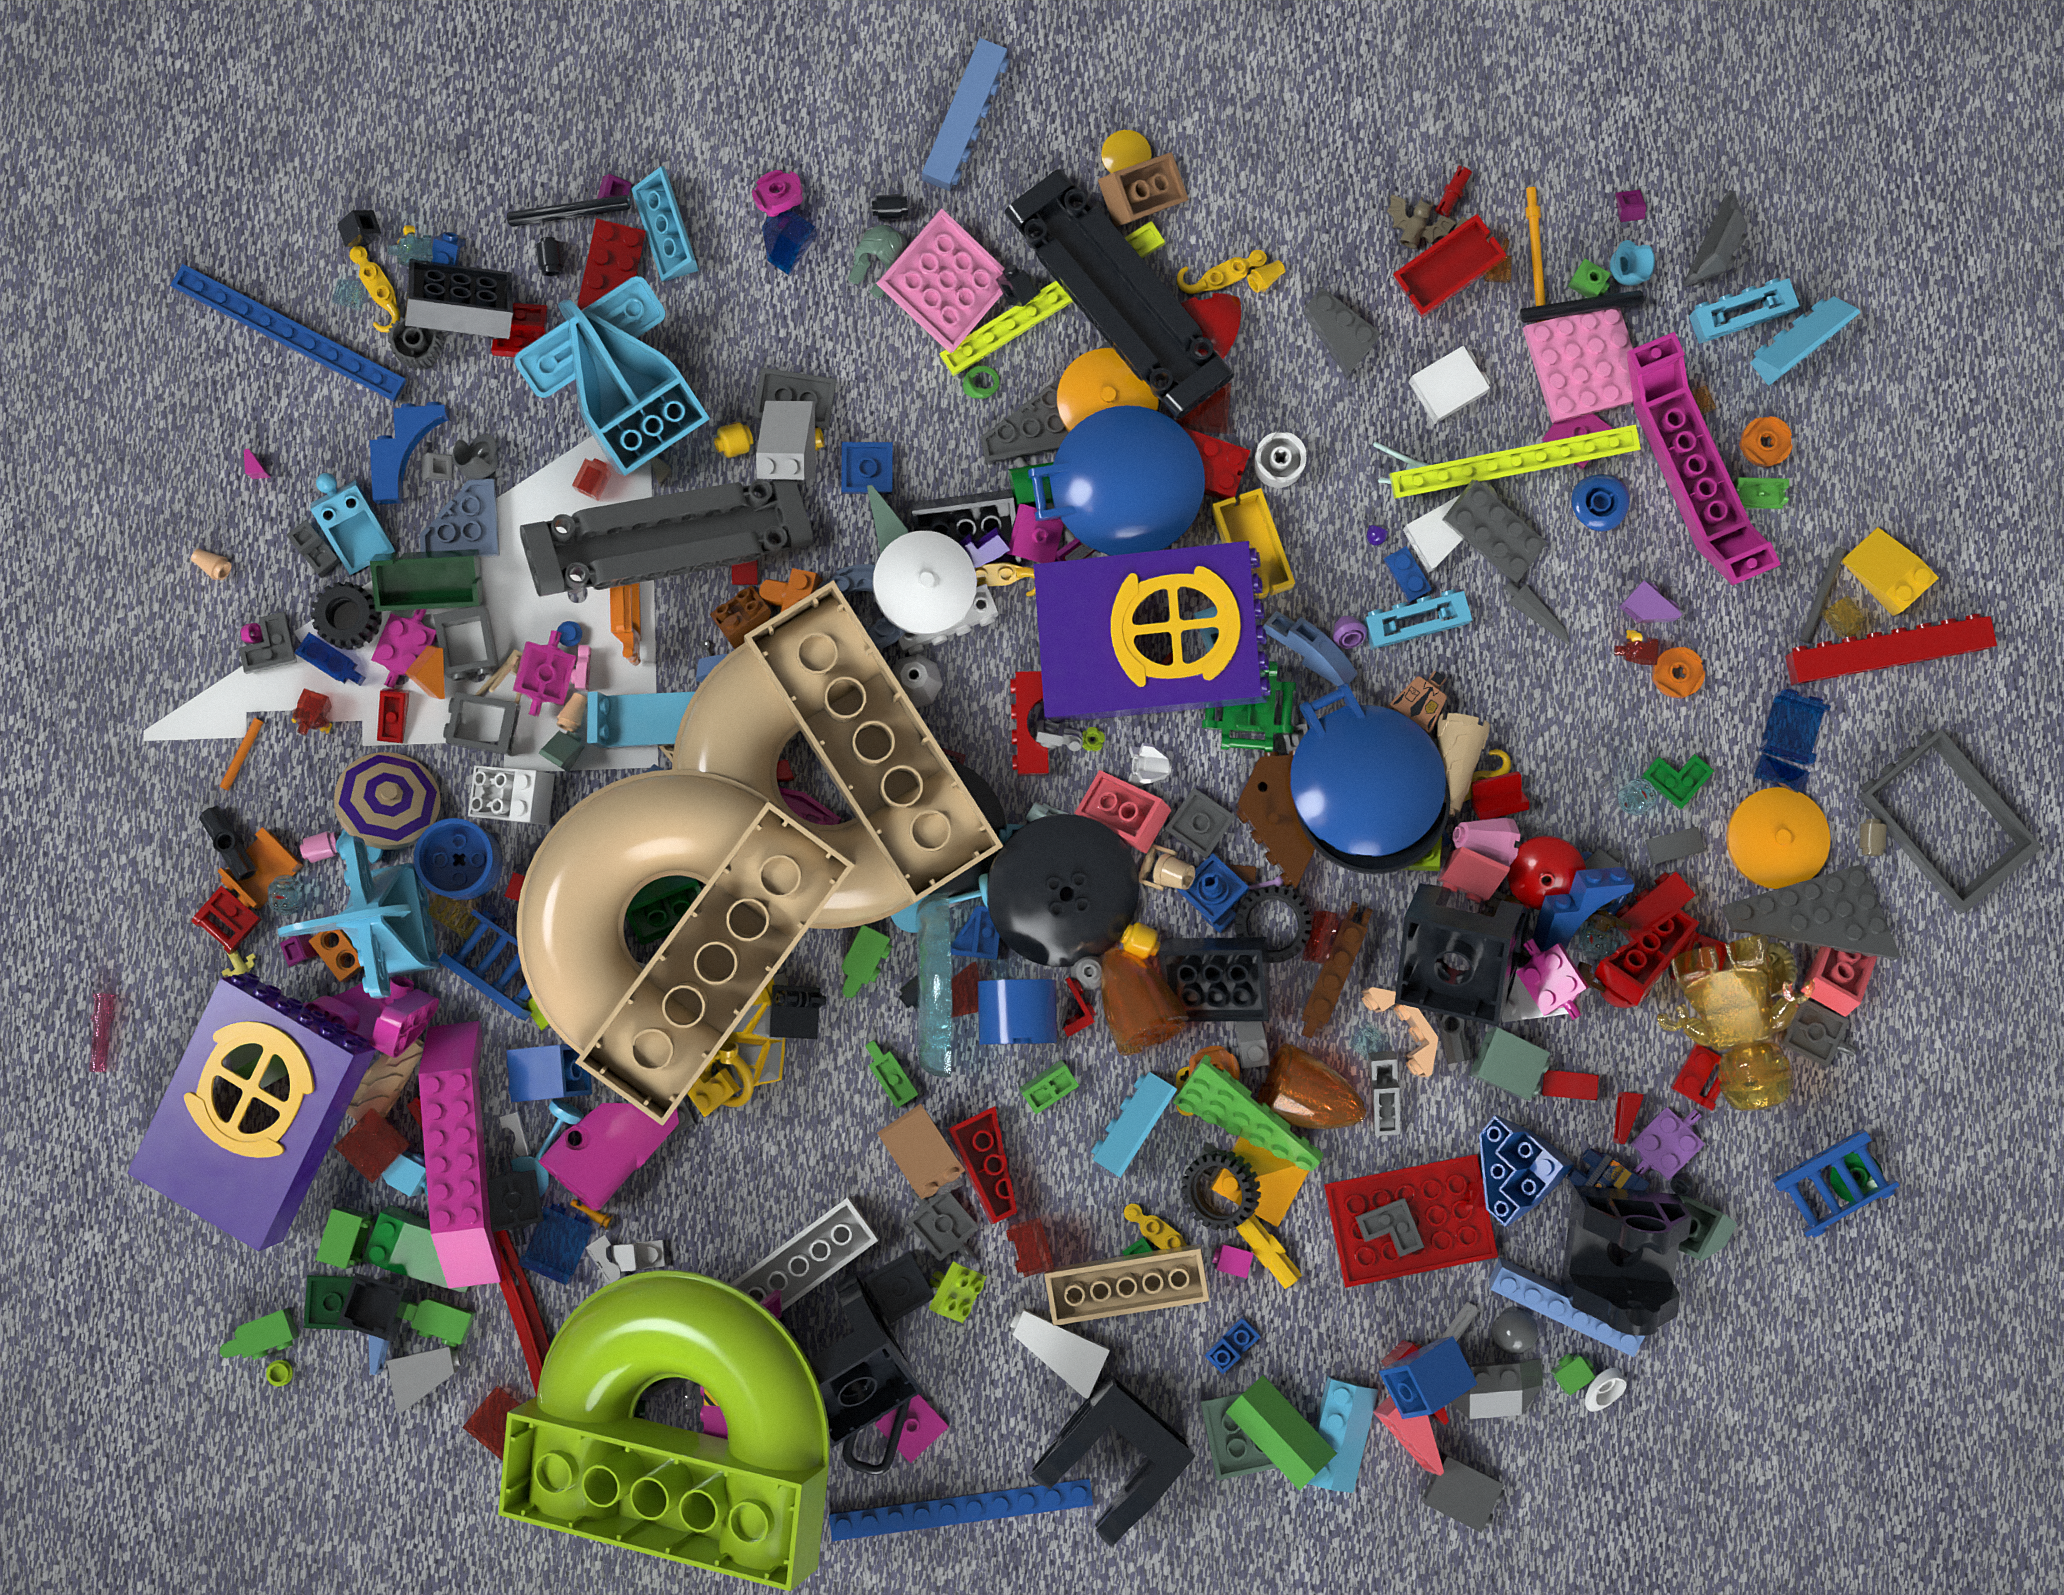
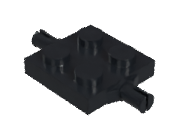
M511 1156L506 1157L507 1167L505 1157L499 1158L502 1174L495 1178L487 1179L492 1232L501 1230L513 1231L515 1246H520L519 1235L521 1244L525 1245L527 1243L524 1228L531 1224L544 1222L535 1170L525 1172L513 1171Z

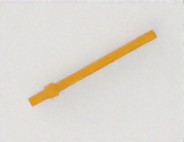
M1536 187L1526 188L1527 207L1525 208L1526 219H1529L1536 306L1546 305L1539 228L1541 209L1537 204Z

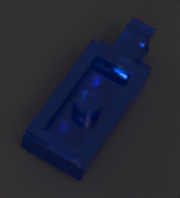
M308 632L295 652L296 655L344 684L350 679L361 686L366 677L355 671L357 664L352 659Z

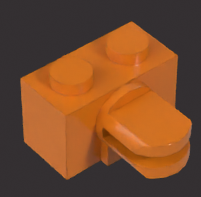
M792 568L789 582L767 579L761 584L759 594L767 604L782 607L781 612L814 593L823 579L817 573Z

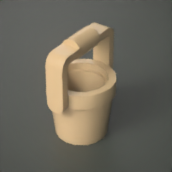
M1152 845L1141 865V871L1138 876L1139 882L1163 891L1164 887L1167 886L1187 890L1194 881L1195 868L1193 865L1176 858L1177 852L1158 845ZM1157 851L1165 854L1161 855L1155 865L1153 872L1154 884L1146 881L1148 873H1150Z

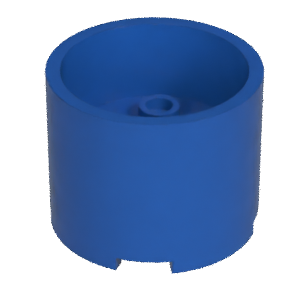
M449 818L432 824L422 833L414 850V866L421 882L431 891L455 900H472L487 894L499 881L503 867L502 849L496 838L486 829L464 819ZM459 856L465 857L464 861L466 864L464 866L458 865L459 860L457 858Z
M1016 979L978 981L979 1045L1057 1043L1056 980Z

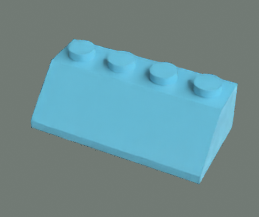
M1835 296L1828 301L1822 298L1811 307L1814 312L1809 316L1803 313L1792 322L1794 327L1787 332L1784 328L1772 338L1775 342L1768 347L1764 344L1753 354L1756 358L1750 364L1770 386L1861 313L1859 309Z
M1148 1072L1146 1076L1141 1073L1133 1085L1137 1090L1132 1097L1127 1095L1119 1109L1123 1110L1118 1119L1114 1117L1111 1119L1105 1129L1109 1132L1104 1141L1099 1139L1091 1150V1153L1095 1154L1092 1158L1095 1162L1120 1178L1177 1090V1088L1151 1072Z
M1327 1377L1315 1430L1338 1454L1307 1484L1334 1491L1354 1492L1378 1389Z

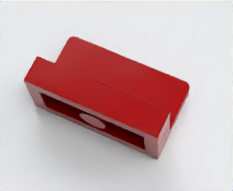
M1519 771L1471 783V807L1480 820L1529 810V800L1522 791V780Z

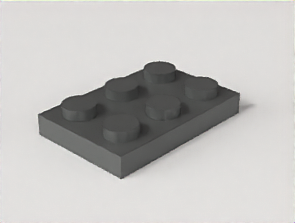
M761 367L753 418L762 420L765 401H815V428L820 427L823 430H829L837 379Z

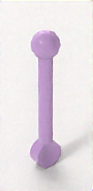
M1278 876L1271 881L1249 885L1250 890H1255L1272 885L1282 886L1284 881Z

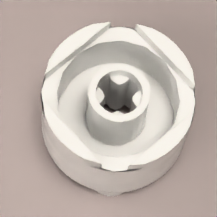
M1271 433L1264 437L1257 447L1253 458L1254 471L1260 481L1270 487L1277 489L1287 487L1300 477L1306 464V450L1302 441L1292 433ZM1282 456L1284 462L1277 463L1275 459H1279Z

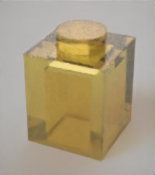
M1848 595L1821 612L1822 617L1838 638L1845 634L1848 637L1852 636L1861 629L1859 624L1866 620Z

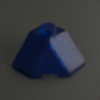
M788 210L780 212L774 217L769 216L762 225L768 262L789 276L817 237L816 227L798 214Z

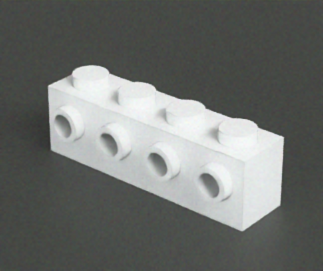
M987 584L976 588L975 597L970 609L956 625L948 630L930 635H920L906 631L898 639L903 654L907 652L910 655L919 653L924 650L923 646L929 643H933L934 646L948 640L947 636L954 633L957 636L966 634L971 631L970 627L980 623L982 627L995 621L994 617L998 616V611Z

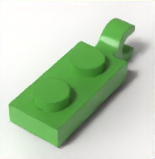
M874 1040L865 1045L874 1059V1062L868 1066L896 1108H899L918 1095V1092L891 1051L883 1055Z

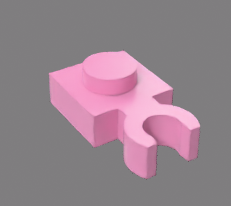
M579 645L578 662L576 669H572L571 683L575 684V688L578 691L589 692L591 648L589 645Z

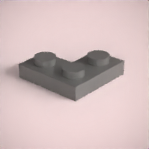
M279 612L259 617L264 642L239 648L244 673L250 674L296 663L297 660L287 614Z
M1405 1198L1355 1216L1365 1242L1389 1233L1399 1257L1424 1248Z

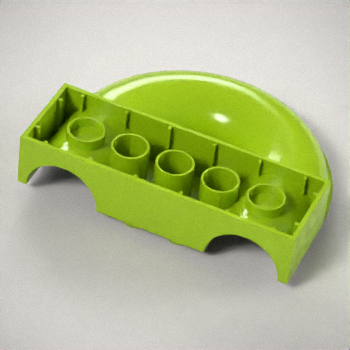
M653 1270L623 1277L590 1295L571 1313L553 1339L546 1355L540 1375L537 1396L507 1412L498 1515L792 1591L818 1569L829 1469L830 1439L825 1404L818 1381L806 1356L785 1326L768 1309L735 1286L714 1277L683 1270ZM680 1377L696 1382L704 1387L719 1405L727 1424L728 1440L636 1418L634 1413L637 1402L646 1388L660 1379Z

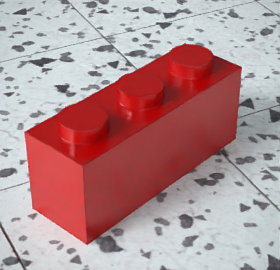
M1666 871L1654 880L1656 885L1650 890L1645 888L1634 897L1637 900L1630 907L1627 904L1624 905L1616 913L1618 919L1631 925L1630 931L1617 927L1629 942L1634 940L1641 932L1650 929L1653 924L1676 908L1680 909L1696 896L1676 871L1669 874Z

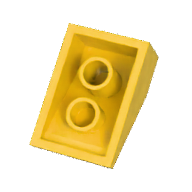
M1879 527L1871 532L1841 561L1892 616L1903 612L1939 578L1922 559Z

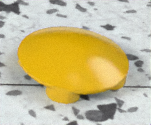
M1120 130L1114 132L1105 140L1102 146V164L1110 173L1150 160V145L1145 137L1136 131Z

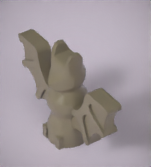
M1393 194L1390 196L1391 204L1387 209V213L1393 218L1392 228H1401L1404 231L1399 240L1404 246L1416 249L1421 238L1426 239L1431 245L1436 238L1448 235L1449 230L1456 225V221L1442 216L1435 224L1427 226L1426 219L1431 214L1430 211L1434 202L1427 204L1423 202V197L1420 198L1418 205L1415 207L1414 215L1408 218L1405 212V199Z

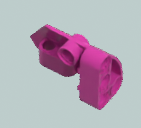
M394 976L390 981L391 995L389 997L372 998L369 993H365L363 983H360L335 996L325 995L312 1002L303 1003V1007L310 1011L321 1012L329 1022L345 1026L348 1029V1033L366 1038L370 1042L369 1045L378 1051L397 1058L417 1040L437 1011L439 999L422 990H413L414 982L409 978Z
M602 1103L583 1117L578 1124L563 1131L557 1141L538 1162L593 1211H598L632 1172L645 1163L679 1124L677 1107L662 1126L633 1104ZM570 1132L578 1134L580 1140L577 1146H572L568 1142Z

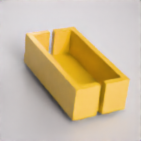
M1259 488L1239 495L1237 500L1238 506H1235V497L1213 504L1211 513L1222 544L1249 541L1260 554L1261 567L1256 569L1259 578L1261 577L1263 593H1259V599L1266 598L1268 593L1272 596L1292 589L1295 585V580L1262 489Z

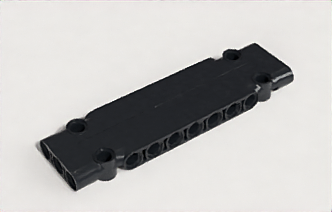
M1057 169L1006 208L1004 214L1024 236L1027 245L1031 249H1035V254L1042 265L1136 377L1141 381L1144 380L1149 385L1152 394L1160 398L1176 419L1187 415L1234 377V372L1213 349L1212 342L1208 338L1203 337L1202 330L1105 214L1097 206L1093 207L1088 202L1085 192L1077 189L1061 169ZM1078 201L1082 203L1079 207L1071 206L1073 202ZM1035 231L1042 233L1039 237H1032L1031 234ZM1199 349H1204L1208 353L1205 356H1199L1195 352ZM1162 379L1168 382L1164 387L1155 384L1156 381Z

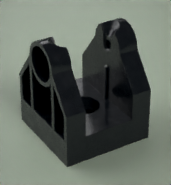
M1419 883L1404 917L1395 1003L1498 1027L1512 992L1528 931L1531 906L1510 901H1500L1494 917L1446 907L1451 893L1450 888ZM1446 953L1458 954L1468 961L1471 968L1456 970L1449 967L1442 957Z
M1574 1185L1561 1285L1573 1308L1607 1323L1610 1328L1616 1331L1636 1336L1653 1335L1658 1332V1327L1677 1317L1680 1293L1674 1284L1678 1248L1680 1242L1689 1238L1692 1217L1678 1194ZM1612 1241L1632 1253L1629 1256L1617 1258L1609 1251L1608 1244Z
M855 1272L834 1283L841 1306L854 1332L814 1357L810 1358L794 1328H790L785 1317L782 1315L778 1319L798 1343L818 1381L825 1404L830 1446L832 1448L923 1392L899 1344Z
M1108 1373L1090 1394L1089 1398L1083 1402L1067 1421L1048 1449L1034 1465L1029 1476L1040 1485L1051 1489L1093 1446L1109 1425L1115 1428L1146 1457L1130 1474L1109 1506L1095 1523L1096 1531L1101 1539L1109 1547H1112L1157 1503L1196 1455L1184 1437L1113 1375Z

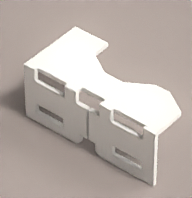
M520 1111L499 1117L502 1129L508 1127L515 1134L514 1152L519 1156L530 1155L531 1151Z
M604 1235L587 1246L586 1250L610 1284L620 1279V1269L617 1265L610 1263L606 1257V1248L611 1244Z

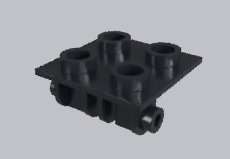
M773 985L769 1037L817 1039L819 1008L825 1006L827 1001L826 996L820 993V988Z

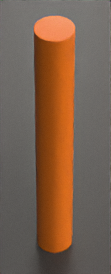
M256 718L253 719L219 787L229 791L264 723L263 721Z

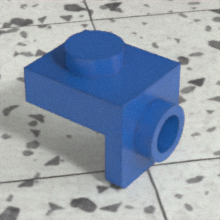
M452 232L440 234L434 238L430 261L458 265L460 249L465 246L466 240L458 238L459 236Z

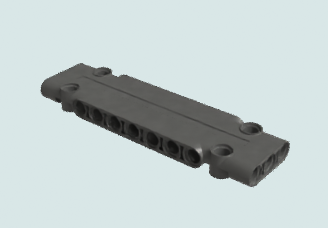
M757 479L748 486H742L739 482L587 508L575 512L572 517L566 514H559L551 521H541L520 526L521 542L539 597L563 592L577 594L582 592L584 588L593 587L595 590H603L755 561L763 555L774 557L781 551L807 547L813 544V534L797 483L793 479H778L770 482ZM754 492L760 493L763 498L757 497ZM556 527L564 528L567 533L559 532ZM768 538L776 540L778 544L771 543ZM570 575H577L582 581H575Z

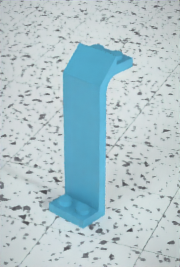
M598 691L588 692L587 743L598 748L675 745L682 717L695 692L609 696Z

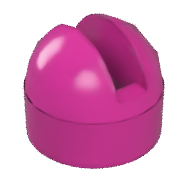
M257 623L246 624L240 630L241 640L244 643H259L263 638L261 627Z

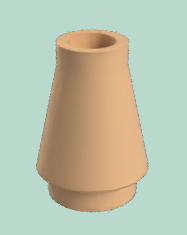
M200 548L196 549L191 556V561L197 564L213 580H224L231 571V563L228 562L226 557L204 551Z
M573 693L571 699L558 714L556 725L563 730L575 733L577 728L581 727L585 704L588 699L581 694Z

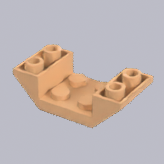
M1375 987L1366 988L1361 991L1364 995L1361 999L1369 1011L1383 1012L1392 1005H1396L1393 1010L1401 1021H1407L1411 1027L1408 1029V1032L1416 1043L1418 1041L1422 1043V1045L1406 1055L1408 1062L1405 1063L1414 1076L1416 1074L1419 1077H1429L1432 1075L1438 1036L1418 1008L1396 1004L1395 991Z

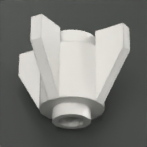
M1142 743L1141 748L1130 746L1129 752L1133 758L1132 773L1127 783L1138 787L1158 780H1164L1167 775H1170L1171 761L1156 746L1150 743Z

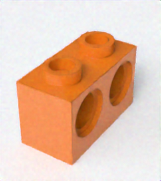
M342 929L319 932L309 940V943L339 982L346 983L364 969V966H360L357 949L354 948L351 939ZM336 933L339 937V943L332 948L329 945V937ZM348 954H352L355 958V963L350 968H347L344 964V959Z

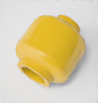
M739 421L719 427L717 437L713 439L717 452H723L727 458H733L749 452L750 445L753 444V437L749 427Z
M1136 922L1134 925L1129 924L1120 941L1123 943V949L1126 953L1140 960H1145L1149 955L1154 957L1161 944L1157 941L1158 932L1141 922Z

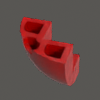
M1212 293V298L1198 300L1197 297H1193L1181 303L1199 325L1203 337L1208 338L1212 342L1213 349L1224 359L1232 347L1241 321L1240 298L1225 293ZM1204 349L1197 350L1202 356L1208 353Z

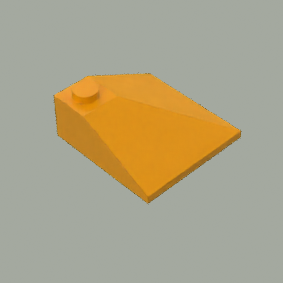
M1239 1136L1231 1151L1236 1153L1235 1157L1240 1155L1244 1157V1164L1249 1162L1253 1166L1249 1170L1251 1173L1256 1171L1258 1177L1254 1180L1255 1182L1260 1181L1261 1186L1257 1189V1191L1261 1192V1197L1257 1200L1259 1205L1255 1209L1254 1214L1278 1227L1309 1170L1300 1169L1295 1163L1287 1159L1278 1158L1271 1151L1263 1147H1256L1248 1140ZM1222 1167L1210 1189L1241 1206V1186L1237 1178L1228 1169Z

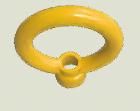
M732 1041L724 1042L704 1069V1072L711 1079L713 1078L711 1070L715 1061L720 1060L723 1064H733L743 1078V1092L737 1097L729 1098L722 1105L740 1107L751 1099L754 1091V1079L749 1066L738 1055V1044Z

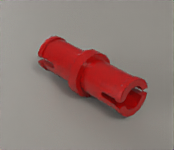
M1460 165L1457 167L1451 182L1446 184L1443 189L1445 193L1435 209L1437 214L1441 216L1445 214V217H1450L1457 200L1461 199L1464 194L1462 191L1472 175L1471 170L1463 167L1462 170Z

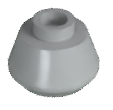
M1084 957L1072 966L1071 977L1073 981L1077 979L1082 989L1093 990L1104 982L1106 968L1098 957Z

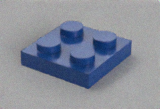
M842 442L841 493L868 494L867 486L872 485L879 494H893V442Z

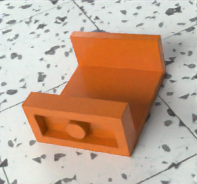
M264 827L255 834L258 839L247 849L259 869L254 876L239 882L229 867L218 870V873L222 876L221 882L230 890L234 888L240 894L238 899L247 908L260 909L287 883L285 880H290L304 866L269 829Z

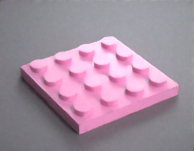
M940 209L876 284L949 353H952L1003 294L996 279L1003 274L1005 268L943 209Z
M1620 308L1559 317L1526 325L1523 328L1552 423L1633 403L1627 351L1633 349Z

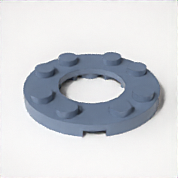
M859 564L842 568L836 571L837 575L828 581L823 580L816 591L834 580L845 598L859 591L873 592V573L876 565ZM886 617L878 620L874 626L864 628L878 650L896 642L906 632L895 626Z

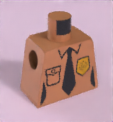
M1433 671L1427 681L1417 676L1386 708L1407 716L1429 734L1447 699V696L1439 690L1446 681V678L1437 671Z

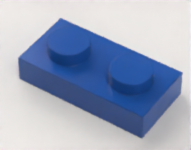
M1407 546L1384 558V562L1409 603L1432 590Z

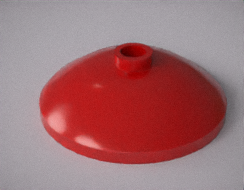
M1538 836L1525 841L1518 847L1517 856L1509 866L1510 870L1507 878L1509 886L1518 900L1525 905L1531 906L1533 909L1541 910L1545 896L1569 894L1576 871L1586 870V865L1581 853L1570 842L1555 836ZM1544 876H1549L1552 880L1550 882H1544L1542 878Z

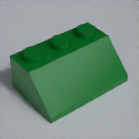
M682 875L665 876L653 880L637 892L627 908L626 916L641 946L670 935L703 890L699 880Z

